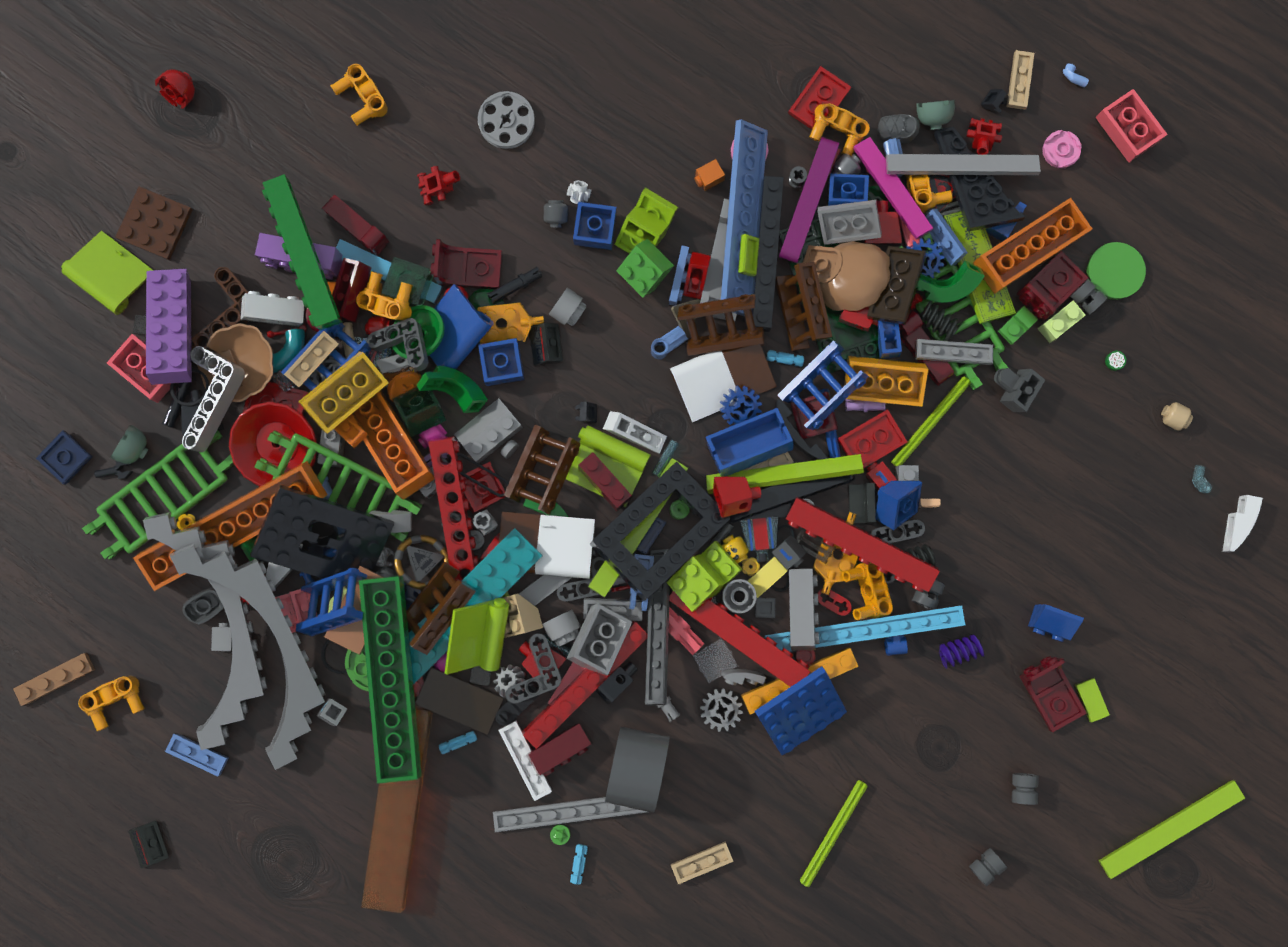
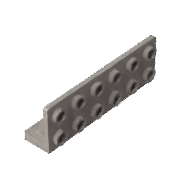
M728 199L723 201L700 303L721 300L729 208ZM724 313L713 315L714 318L726 320ZM732 313L735 322L737 314Z

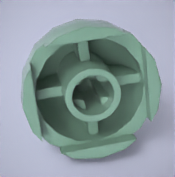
M955 100L916 103L920 122L931 126V130L942 129V125L949 123L954 116Z
M130 424L110 458L123 464L134 463L138 458L143 459L148 451L145 448L147 439L144 433Z

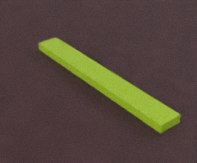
M861 454L742 470L726 477H745L749 487H765L864 473ZM720 474L706 475L708 494H714V477H721Z
M672 458V459L670 460V462L668 463V465L666 466V468L664 469V471L662 472L661 476H662L675 462H678V461H676L675 459ZM679 463V464L684 468L685 471L688 470V468H687L686 466H684V465H682L681 463ZM670 496L621 541L632 555ZM604 561L588 588L605 598L619 575Z
M1231 780L1098 861L1108 878L1112 879L1242 801L1245 797L1236 782Z

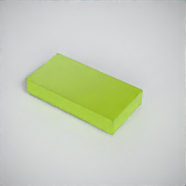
M748 234L741 235L738 273L750 277L756 276L759 238Z
M1095 678L1075 685L1089 722H1094L1110 715Z

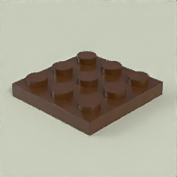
M139 186L115 238L170 261L193 209Z

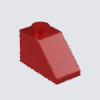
M692 252L683 296L701 299L710 263V255Z

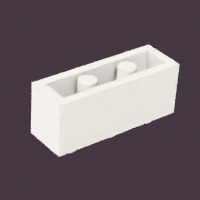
M249 291L248 294L245 293L242 297L241 320L299 327L303 324L304 304L302 300L295 296L279 298L280 295L278 294L263 296L259 292Z

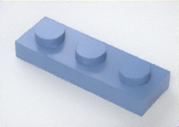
M932 209L925 216L933 227V230L929 233L933 241L938 243V248H942V253L950 265H956L968 252L938 209Z
M681 246L669 299V305L672 306L677 305V301L682 300L684 290H680L681 283L686 281L687 272L684 270L686 264L689 265L692 255L689 253V247Z
M177 733L173 734L165 751L216 776L221 775L229 757L210 748L201 750L199 743Z

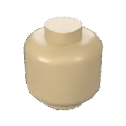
M1177 402L1172 403L1170 406L1166 405L1161 413L1163 423L1178 431L1188 428L1193 419L1191 409Z

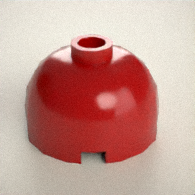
M170 69L155 79V85L159 84L161 88L160 94L175 107L178 103L183 109L194 98V84L191 76L186 72Z

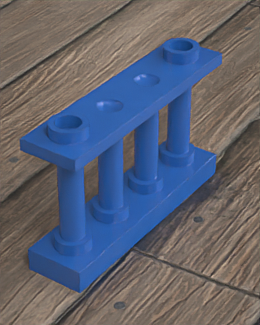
M339 323L324 330H319L281 373L284 375L323 331L333 339L339 337L354 350L347 359L335 349L329 354L341 364L338 369L359 351L364 352L368 357L372 349L365 340L360 344L354 341L342 331L345 327L343 323ZM323 364L316 368L326 378L332 374ZM309 378L303 383L311 391L317 387Z
M832 341L778 394L782 401L787 403L794 402L809 419L804 426L810 430L820 428L824 420L856 389L861 388L869 377L861 370L856 373L841 357V352L844 350L843 347L835 341ZM832 361H835L851 378L844 387L827 370V366ZM818 375H822L837 392L830 401L813 384V380ZM804 388H807L823 406L816 414L799 397V393Z
M349 568L344 572L302 586L301 591L310 593L308 617L305 621L296 624V631L314 636L362 620L363 612L356 610L353 606L356 582L367 579V574L360 572L359 569ZM348 585L346 603L341 608L343 587ZM335 590L333 609L328 613L331 591ZM322 594L320 614L316 617L318 595Z

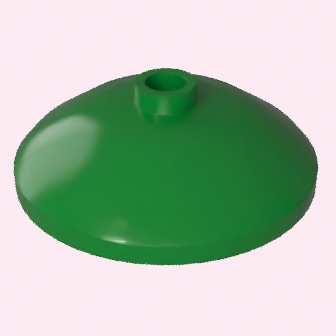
M425 305L411 307L412 314L410 318L415 319L421 325L427 356H429L437 349L443 339L444 321L434 308ZM398 331L392 332L390 339H394ZM414 341L411 344V349L416 348L419 341ZM404 342L392 346L399 356L407 359Z

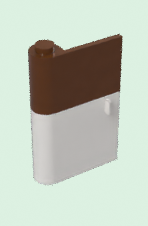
M764 344L708 352L670 368L673 380L679 389L692 422L720 411V408L724 407L720 401H725L726 399L723 394L729 395V389L735 391L736 386H739L741 390L743 386L748 387V391L753 389L755 391L754 394H761L777 387L761 347ZM743 395L745 400L750 398L747 395Z
M502 512L499 543L516 528L543 555L526 573L591 579L593 547L590 543L594 538L595 519Z

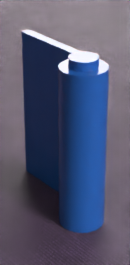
M453 284L434 308L442 316L445 330L440 345L429 356L437 366H446L456 370L494 323L486 314L476 311L458 286Z

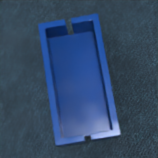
M778 408L706 436L708 449L713 460H715L721 477L729 476L793 450L792 437L785 426Z

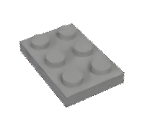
M876 200L818 207V217L824 245L882 237Z

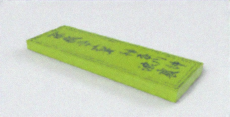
M962 212L943 217L968 252L958 262L959 268L964 260L973 264L982 254L992 249L986 229L968 232ZM983 278L978 287L969 294L979 324L1016 314L1007 287L994 294Z

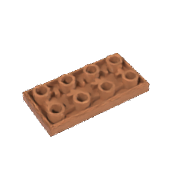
M363 566L358 568L360 572L367 574V579L385 578ZM358 581L356 582L353 607H355L356 610L361 611L360 589ZM347 592L342 600L341 608L345 606ZM362 620L327 631L324 636L359 655L365 647Z

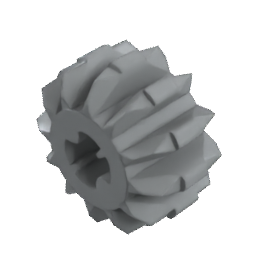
M508 665L507 668L501 667V673H496L498 679L493 681L497 685L494 689L499 692L500 696L505 697L506 690L512 685L525 681L526 674L518 666ZM512 689V693L509 694V697H517L518 695H520V692Z

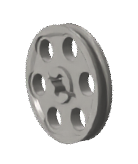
M503 91L491 95L483 102L478 112V125L482 136L488 143L497 148L512 149L522 145L529 139L534 130L535 118L530 103L523 96L514 92ZM507 97L513 100L510 106L502 104V101ZM494 106L496 111L494 114H487L485 112L486 108ZM520 108H527L528 114L520 116L518 110ZM509 117L510 123L506 122L505 124H503L502 118ZM487 124H492L495 126L493 132L487 133L484 127ZM525 126L527 132L520 135L517 133V128ZM508 134L510 136L509 142L502 143L500 141L501 135Z

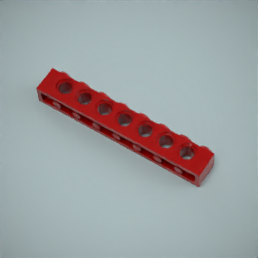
M454 436L432 439L428 443L449 564L460 571L455 580L462 581L465 576L462 575L461 570L468 569L472 571L479 564L478 556H474L473 551L476 548L475 537H471L470 533L473 525L472 519L468 518L467 515L469 501L468 498H464L463 491H466L465 479L461 480L460 472H463L462 461L458 460L457 452H460L458 440L455 441ZM442 454H449L452 458L451 462L445 463L441 458ZM452 473L455 476V481L448 482L445 479V474ZM455 492L458 495V500L451 501L448 498V493ZM457 511L461 514L462 518L454 520L451 513ZM462 531L465 534V538H456L455 532ZM465 550L468 553V557L461 558L458 555V551Z

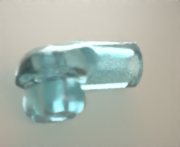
M1195 465L1192 483L1201 493L1211 492L1212 485L1203 477L1205 467Z

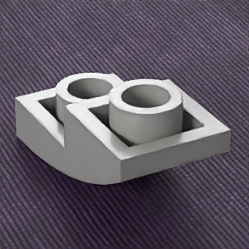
M393 510L391 513L381 511L370 512V514L394 521L391 533L412 531V512Z
M730 669L722 671L721 674L725 678L726 683L734 686L737 683L742 685L745 678H747V682L753 685H757V683L764 684L766 679L763 673L746 669Z

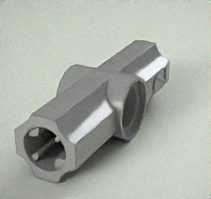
M487 509L477 513L473 518V524L483 535L493 532L498 527L496 519L491 516Z

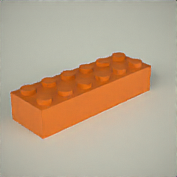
M1069 198L982 254L973 264L982 269L985 275L984 280L993 293L996 294L1092 230V227L1072 198Z
M382 390L377 392L349 416L368 434L363 439L364 443L395 494L401 499H406L435 479L433 472Z

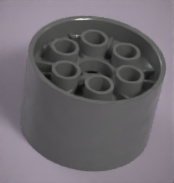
M620 726L605 803L652 813L655 812L670 736Z

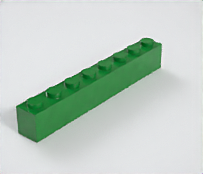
M284 174L262 182L265 188L262 190L263 195L271 205L269 212L273 219L276 218L278 224L275 226L276 231L284 240L282 247L286 255L289 254L291 259L289 266L293 273L296 272L298 278L295 279L296 285L299 290L303 291V304L306 309L309 308L311 315L308 317L311 325L321 331L342 323L290 180Z

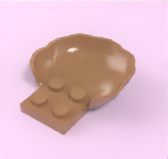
M856 241L842 243L834 248L808 245L803 263L815 262L824 303L832 310L858 311L876 303L890 281V257L876 245L863 244Z
M239 323L229 328H221L210 337L207 348L244 369V379L232 402H242L248 397L261 392L273 377L274 372L273 349L257 327ZM198 365L199 370L207 376L209 384H211L215 374ZM201 375V378H202L204 387H205V389H206L205 379H204V377Z

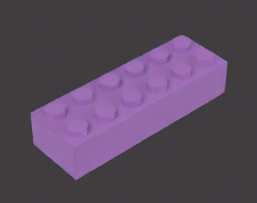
M187 269L147 271L146 375L151 385L192 382V362L190 358L191 279Z

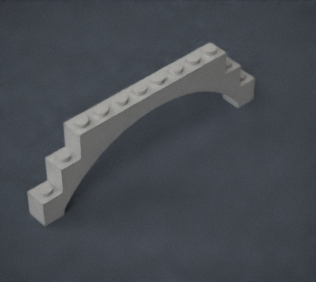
M170 512L146 517L143 520L148 540L155 539L176 551L193 544L195 548H200L204 556L201 561L224 551L227 556L230 554L232 558L235 556L233 544L229 545L228 540L204 545L206 536L204 530L200 531V526L175 531L177 528L176 519L171 517ZM209 579L208 581L217 592L224 606L229 621L232 637V664L228 684L222 699L205 724L197 728L196 733L201 750L225 745L226 739L229 737L227 725H223L245 720L248 706L246 701L243 702L242 700L263 696L267 688L266 678L262 677L260 670H263L261 658L257 659L256 656L258 644L256 639H252L251 635L254 632L252 621H248L246 615L249 613L247 602H243V598L232 590Z
M193 544L171 553L170 558L179 575L188 573L201 576L225 586L245 599L258 611L270 627L283 658L286 692L283 713L277 732L271 744L265 750L275 770L296 760L297 756L295 753L298 752L294 741L291 740L311 731L309 724L312 721L308 713H303L324 703L323 696L326 694L321 684L317 686L314 680L318 677L313 667L308 668L306 662L309 661L305 650L300 651L298 644L301 643L297 633L292 634L289 628L293 625L288 615L284 616L281 611L284 606L280 598L275 599L273 591H276L272 581H267L264 576L267 570L263 562L258 563L254 559L233 569V566L236 564L231 554L227 556L225 551L201 561L204 556L200 548H195Z

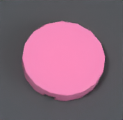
M1063 130L1051 133L1042 147L1045 160L1056 168L1072 166L1079 159L1082 149L1079 138L1072 132Z

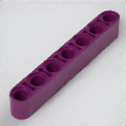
M821 137L779 255L780 258L794 263L798 262L836 156L839 142Z

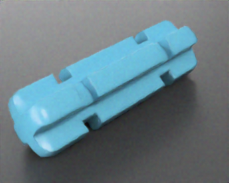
M768 350L767 361L774 362L775 360L777 363L795 364V366L802 367L804 364V356H794V354L784 352L776 353L773 350Z
M471 731L466 733L465 736L463 734L449 740L448 743H441L439 745L440 752L446 754L450 750L453 751L467 745L468 742H475L477 740L476 733Z
M583 844L576 845L575 852L577 855L574 856L572 868L574 873L571 874L570 879L571 883L578 885L582 883L583 876H581V873H584L586 861L584 855L587 854L588 849Z

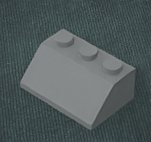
M498 398L454 435L475 462L481 463L523 429V427Z
M599 603L591 606L567 659L583 668L608 675L632 621Z

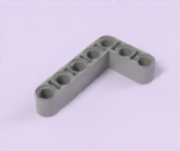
M197 346L191 351V360L215 374L183 436L182 444L186 449L201 453L209 447L244 379L245 372L242 367L214 351Z

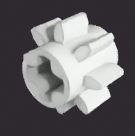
M577 180L574 181V184L571 183L568 186L567 195L571 196V202L578 204V202L588 201L591 189H587L588 184L586 182Z

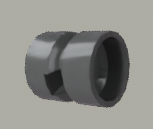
M1089 279L1070 295L1077 304H1082L1081 308L1088 315L1093 313L1108 298L1101 290L1096 291V285ZM1090 295L1093 298L1091 301L1087 299V297Z
M935 580L929 592L917 590L911 601L927 609L935 610L939 603L938 596H942L946 585Z
M1013 773L1012 783L1016 789L1012 790V802L1028 805L1038 804V792L1035 788L1039 785V775Z
M990 848L981 855V860L976 859L969 865L972 872L986 887L995 880V875L1000 876L1007 869L1003 861Z

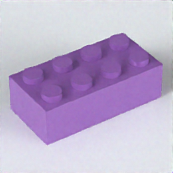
M259 233L255 256L260 259V262L266 264L268 268L277 269L278 266L283 267L285 271L292 272L289 266L290 256L289 254L286 255L282 247V243H284L283 237ZM313 243L326 279L333 280V277L337 278L343 255L336 247Z

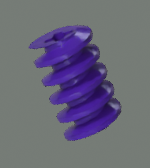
M973 634L969 636V639L963 637L961 641L959 639L954 640V644L949 641L947 646L945 644L939 646L940 658L946 669L948 662L952 667L955 666V660L959 664H962V658L969 662L970 655L974 660L977 659V653L984 657L983 647L979 639Z

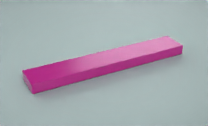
M871 137L856 144L853 148L913 237L917 240L933 230L932 225L896 174H887L886 159Z

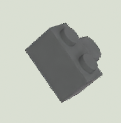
M1002 368L997 370L994 375V381L1005 390L1000 402L1012 412H1027L1045 382V379L1033 369H1022L1015 373L1010 368Z

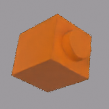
M714 159L696 169V177H694L698 187H702L706 191L723 182L725 174L717 160Z

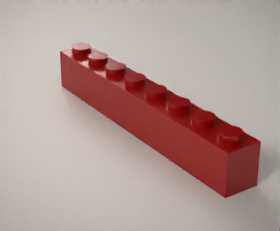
M796 497L786 517L790 526L797 529L800 526L806 529V534L814 538L817 535L824 539L823 542L829 546L834 547V545L842 548L841 551L849 556L855 554L859 556V561L867 565L870 562L873 563L880 572L885 574L890 572L895 575L894 578L902 583L908 581L913 584L912 587L920 592L924 590L929 592L940 572L937 567L799 497Z
M674 591L669 597L670 602L788 686H793L811 674V671L808 670L810 667L802 660L797 662L792 659L793 654L785 648L781 651L775 647L777 643L768 636L766 639L759 635L761 631L752 625L748 628L743 624L744 619L737 614L731 616L727 613L729 609L721 603H718V605L714 604L711 601L712 597L708 598L697 610L692 612Z
M632 621L609 674L604 675L585 668L522 731V735L537 749L647 639V633L635 621Z

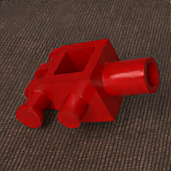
M971 118L969 127H976V129H968L966 137L973 138L972 148L977 149L978 155H987L991 151L994 142L1001 143L1002 135H997L996 131L1000 133L1002 123H993V120H989L987 123L984 122L985 119L983 118L981 120Z
M438 166L431 167L432 173L428 175L426 173L418 174L417 177L420 181L418 187L422 189L420 195L424 198V205L433 204L431 196H437L438 201L446 200L445 194L454 191L452 184L460 181L459 173L456 170L452 172L439 171Z

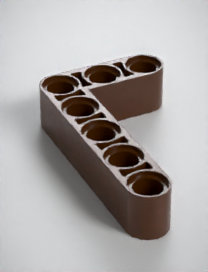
M226 267L218 268L215 271L214 278L234 301V304L191 338V351L197 346L202 347V341L204 339L209 341L210 337L219 327L229 328L235 324H247L249 322L241 320L242 297L245 293L248 294L249 290ZM229 274V278L226 281H222L223 276ZM241 288L240 294L234 295L235 290ZM238 314V319L232 322L233 315Z

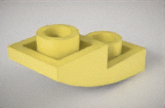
M774 556L747 581L755 588L758 598L788 570Z

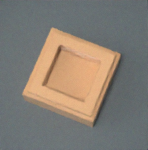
M920 499L918 508H937L940 506V499Z

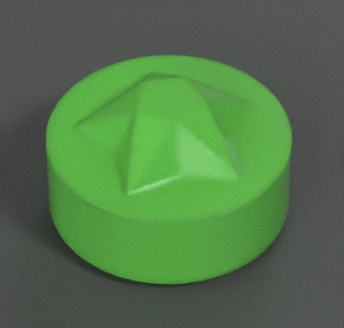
M676 500L671 504L669 512L674 519L682 520L689 514V507L683 500Z
M564 824L555 825L550 833L552 842L557 845L567 843L570 838L569 828Z

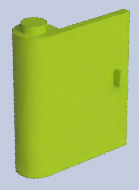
M100 231L70 260H66L61 266L63 275L115 315L121 314L126 309L129 303L128 297L146 281L147 271H154L103 231Z
M589 425L586 428L582 427L578 435L581 444L579 453L574 458L566 480L602 496L578 469V464L593 452L632 495L651 454Z
M495 598L491 601L453 610L444 672L446 675L480 666L486 671L499 670L509 611V603L505 599Z

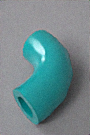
M291 329L285 332L286 341L284 347L279 352L273 354L274 373L282 371L304 348L305 331L303 329Z

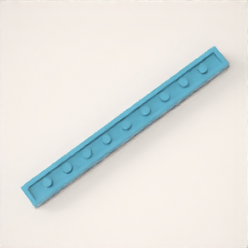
M962 606L817 627L815 632H819V644H816V648L964 626ZM790 632L765 635V639L768 636L777 643L775 647L781 651L783 648L789 652L792 651Z

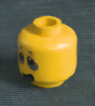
M730 535L722 540L724 542L722 545L723 549L737 564L748 557L749 548L741 536L734 538L733 535Z

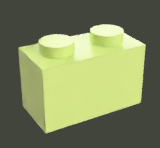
M1072 301L1041 325L1038 330L1051 343L1082 319L1085 314Z

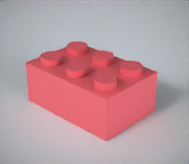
M1134 89L1104 108L1095 117L1128 162L1143 154L1168 135Z
M134 334L129 336L107 362L109 366L152 401L159 403L170 390L171 383L151 385L146 375V342Z

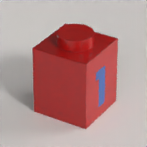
M875 461L866 468L869 472L865 476L870 483H875L877 491L890 481L897 480L883 461L879 464Z

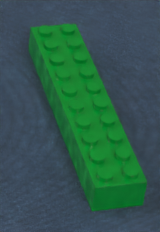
M403 576L359 580L377 784L417 780L422 776L404 578Z

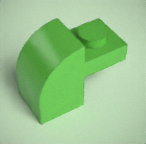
M1024 305L998 332L1012 345L1038 318Z

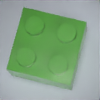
M646 239L633 248L616 271L644 298L658 287L674 265Z

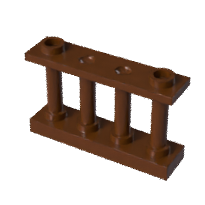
M815 262L798 263L794 265L795 276H776L775 279L792 351L809 349V339L816 341L832 337ZM796 283L799 284V288H800V292H801V293L798 294V295H797V291H796V287H795V284H796ZM802 301L805 309L804 313H801L799 304ZM805 320H807L809 331L807 332L804 325Z
M744 294L740 297L693 305L685 304L679 307L678 321L686 319L691 335L687 342L686 350L688 356L764 344L763 327H755L751 308H755V294ZM733 311H744L748 329L736 330L732 315ZM724 313L729 332L719 334L717 333L713 315ZM705 316L710 335L700 337L694 318Z
M534 425L504 496L518 503L521 497L540 504L538 507L540 511L550 515L556 505L557 497L574 458L579 453L581 444L571 437L568 438L567 443L548 437L550 432L538 425ZM545 444L563 450L559 461L541 455ZM537 462L555 468L551 479L533 472ZM529 480L547 486L543 497L525 490Z
M446 562L441 565L407 610L408 631L412 630L415 634V637L409 644L412 648L428 655L451 625L453 610L464 607L476 592L462 581H456L455 578L460 571ZM450 586V587H451V590H450V591L447 593V595L444 597V596H443L444 592H445V591L447 590V588ZM438 601L439 605L432 613L431 609ZM426 617L427 621L420 628L418 623Z

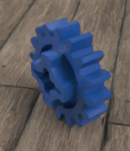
M920 238L919 243L913 240V246L907 245V249L926 251L922 250L921 247L931 248L926 251L927 266L924 263L923 269L925 271H922L921 274L930 275L931 278H934V272L940 273L938 266H944V263L940 260L944 259L945 256L939 254L943 251L942 248H936L938 245L936 241L931 244L930 238L926 242ZM936 257V262L934 266L931 267V262Z
M736 386L735 391L729 389V395L723 394L726 399L725 401H720L724 406L720 408V411L725 413L722 415V418L724 420L728 419L727 423L729 425L733 424V422L736 425L756 417V413L762 412L758 408V406L762 405V402L757 401L760 396L754 394L755 391L753 389L748 391V387L743 386L741 390L739 386ZM743 395L749 396L751 400H745ZM742 403L744 406H742V407H741V410H739L738 408L740 407V404ZM730 413H732V414H735V413H736L737 416H738V419L732 417Z

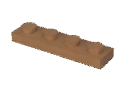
M83 653L13 688L20 705L25 706L94 671L95 668L88 653Z

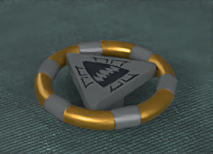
M416 535L409 537L396 550L394 557L396 573L398 576H403L406 585L423 590L428 582L421 583L420 581L442 559L443 562L449 564L447 549L439 540L431 536ZM420 542L429 543L441 554L411 547L410 545ZM405 549L416 581L412 580L402 568L401 562Z

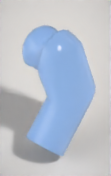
M1066 64L1063 74L1072 83L1086 87L1089 79L1074 73L1075 65Z

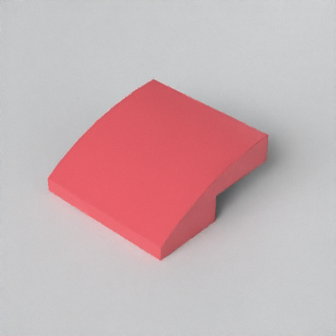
M301 589L275 597V599L280 598L284 606L281 611L284 616L288 615L293 625L289 627L292 633L297 632L296 624L305 621L308 617L310 593L301 591Z

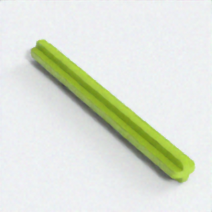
M963 376L893 458L891 463L895 467L902 465L971 384L967 377Z
M857 781L800 879L801 884L810 887L867 789V784Z

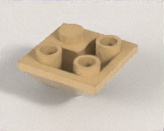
M519 594L503 598L509 603L504 638L543 628L538 608Z

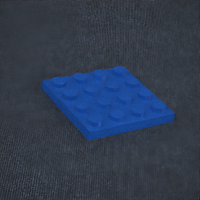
M822 666L754 711L781 755L791 752L794 747L807 741L812 735L825 729L827 725L840 719L847 713L828 674Z

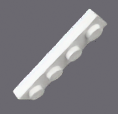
M517 720L499 729L534 801L551 793L552 789L543 774L537 775L526 756L532 750L526 738L522 735V730Z

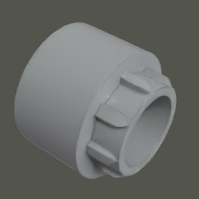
M567 287L549 315L563 325L568 323L573 326L584 312L586 304L582 302L583 298Z
M733 580L722 591V602L733 613H745L756 602L755 588L746 580ZM736 591L743 592V601H735L734 593Z
M573 609L542 624L550 641H555L559 647L576 639L579 633L578 628L581 627Z

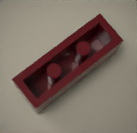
M343 258L332 296L340 318L355 322L360 308L356 303V297L366 287L372 267L348 258Z
M593 452L578 464V469L616 512L631 500L632 495Z
M576 724L537 749L529 752L526 756L537 775L543 774L545 777L554 772L553 767L558 764L564 766L569 763L571 756L576 753L580 756L588 751L587 747L591 743L581 725Z

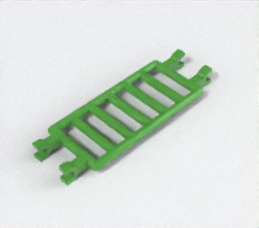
M930 233L922 236L924 242L930 238L931 244L934 243ZM944 258L947 265L939 269L940 273L934 272V278L932 279L937 280L949 272L955 275L959 268L957 265L951 266L947 259ZM967 295V298L945 309L944 317L948 314L952 315L970 304L974 309L970 296ZM924 299L916 304L919 314H921L930 300ZM977 315L963 321L955 334L979 322ZM990 322L982 323L986 331L964 343H980L990 337L995 345V348H993L995 370L1008 368L999 355L1005 350L1003 343ZM933 325L928 327L934 340H945L946 334L939 337L938 330L934 333L932 332ZM948 362L956 376L964 374L970 380L972 391L983 385L973 371V368L980 364L966 363L959 367L957 362Z
M218 430L210 445L223 437ZM181 444L98 506L96 511L100 516L82 529L87 535L89 533L94 535L106 524L117 538V542L101 552L104 559L108 558L111 560L122 549H125L127 553H133L146 543L148 539L146 531L122 498L131 492L149 517L158 515L138 489V486L147 480L171 512V517L177 519L227 481L228 478L224 472L234 466L231 454L218 465L207 450L200 453L218 477L209 485L185 454L187 449ZM177 457H179L203 489L194 497L169 465ZM161 469L165 471L187 501L179 508L175 506L153 476ZM114 504L117 505L140 536L132 544H130L106 511Z
M275 430L273 433L271 432L267 440L287 448L280 464L277 467L268 460L261 458L257 460L255 468L273 475V480L284 474L298 443L309 448L302 463L308 461L310 464L316 452L327 457L317 476L321 484H323L334 461L344 465L328 499L329 501H337L351 470L362 474V477L347 505L348 507L355 509L369 478L380 483L366 511L367 513L376 511L387 488L393 490L385 477L297 433L293 435L292 439H289ZM396 495L388 512L391 513L402 506L417 515L422 504L408 498L403 500ZM409 532L390 534L403 542Z

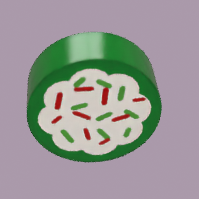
M1112 351L1106 356L1105 364L1110 370L1117 371L1125 366L1126 356L1121 351Z

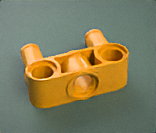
M359 64L350 65L344 77L330 85L336 95L350 87H354L365 104L364 108L351 115L357 126L370 117H383L388 111V107L378 88ZM361 73L360 77L353 78L355 74ZM381 103L379 108H373L375 104Z
M830 103L820 104L815 109V124L809 138L820 142L826 126H830L837 131L847 134L848 139L841 153L852 156L854 146L861 142L863 137L869 133L870 127L866 120L848 110ZM825 108H827L829 112L827 117L823 115V111ZM857 124H859L861 127L859 133L856 132Z
M905 175L907 190L910 191L911 197L923 213L938 204L952 202L951 190L939 193L931 192L928 175ZM919 200H925L926 203H921Z
M371 271L367 287L356 297L357 305L362 309L371 311L373 314L394 320L403 321L410 318L412 310L408 301L413 285L401 282L397 298L395 299L380 295L378 290L383 275Z
M871 562L869 565L860 563L855 568L842 572V578L845 582L858 579L865 602L864 607L853 610L855 620L869 617L876 619L890 615L893 610L884 574L877 570V566Z
M123 676L107 682L81 696L78 703L80 709L91 717L96 731L109 727L102 712L104 710L103 707L111 705L122 698L127 699L133 714L145 709L138 695L139 680L135 676ZM126 680H128L130 683V687L128 690L124 687V682ZM90 697L94 700V705L92 707L89 705L88 702Z

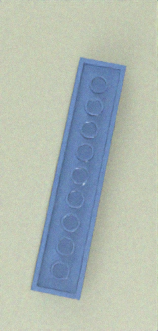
M742 119L737 120L735 125L721 300L740 297L744 294L752 295L755 291L756 276L750 277L738 273L741 235L748 234L759 238L768 130ZM743 310L732 312L738 315L745 316Z

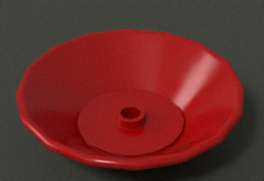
M275 402L252 405L238 416L231 428L229 450L233 464L244 478L259 487L271 481L273 475L255 468L257 460L264 458L278 467L287 449L281 445L276 446L273 442L267 440L271 432L273 433L275 430L289 439H292L293 435L297 433L317 443L312 426L303 414L289 405ZM298 443L284 473L302 464L309 449L308 447ZM316 453L310 463L311 468L316 461Z

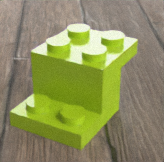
M645 188L640 195L637 205L627 215L614 245L629 254L637 244L646 239L656 247L666 235L678 207Z
M714 541L702 554L692 556L666 583L686 606L694 612L708 598L716 596L743 569L723 549L718 541Z

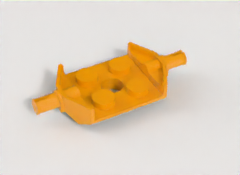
M521 303L477 308V311L486 314L494 323L479 341L481 344L515 338L518 341L523 340L525 342L531 326L544 323L543 316H529ZM503 318L507 321V324L501 328L496 325V321Z
M849 512L846 522L853 525L857 515ZM822 540L813 568L825 582L821 593L829 595L834 583L845 582L842 578V572L853 569L858 556L855 554L849 556L843 553L842 559L837 560L833 557V551L835 549L841 550L842 548L834 545V547L829 546Z

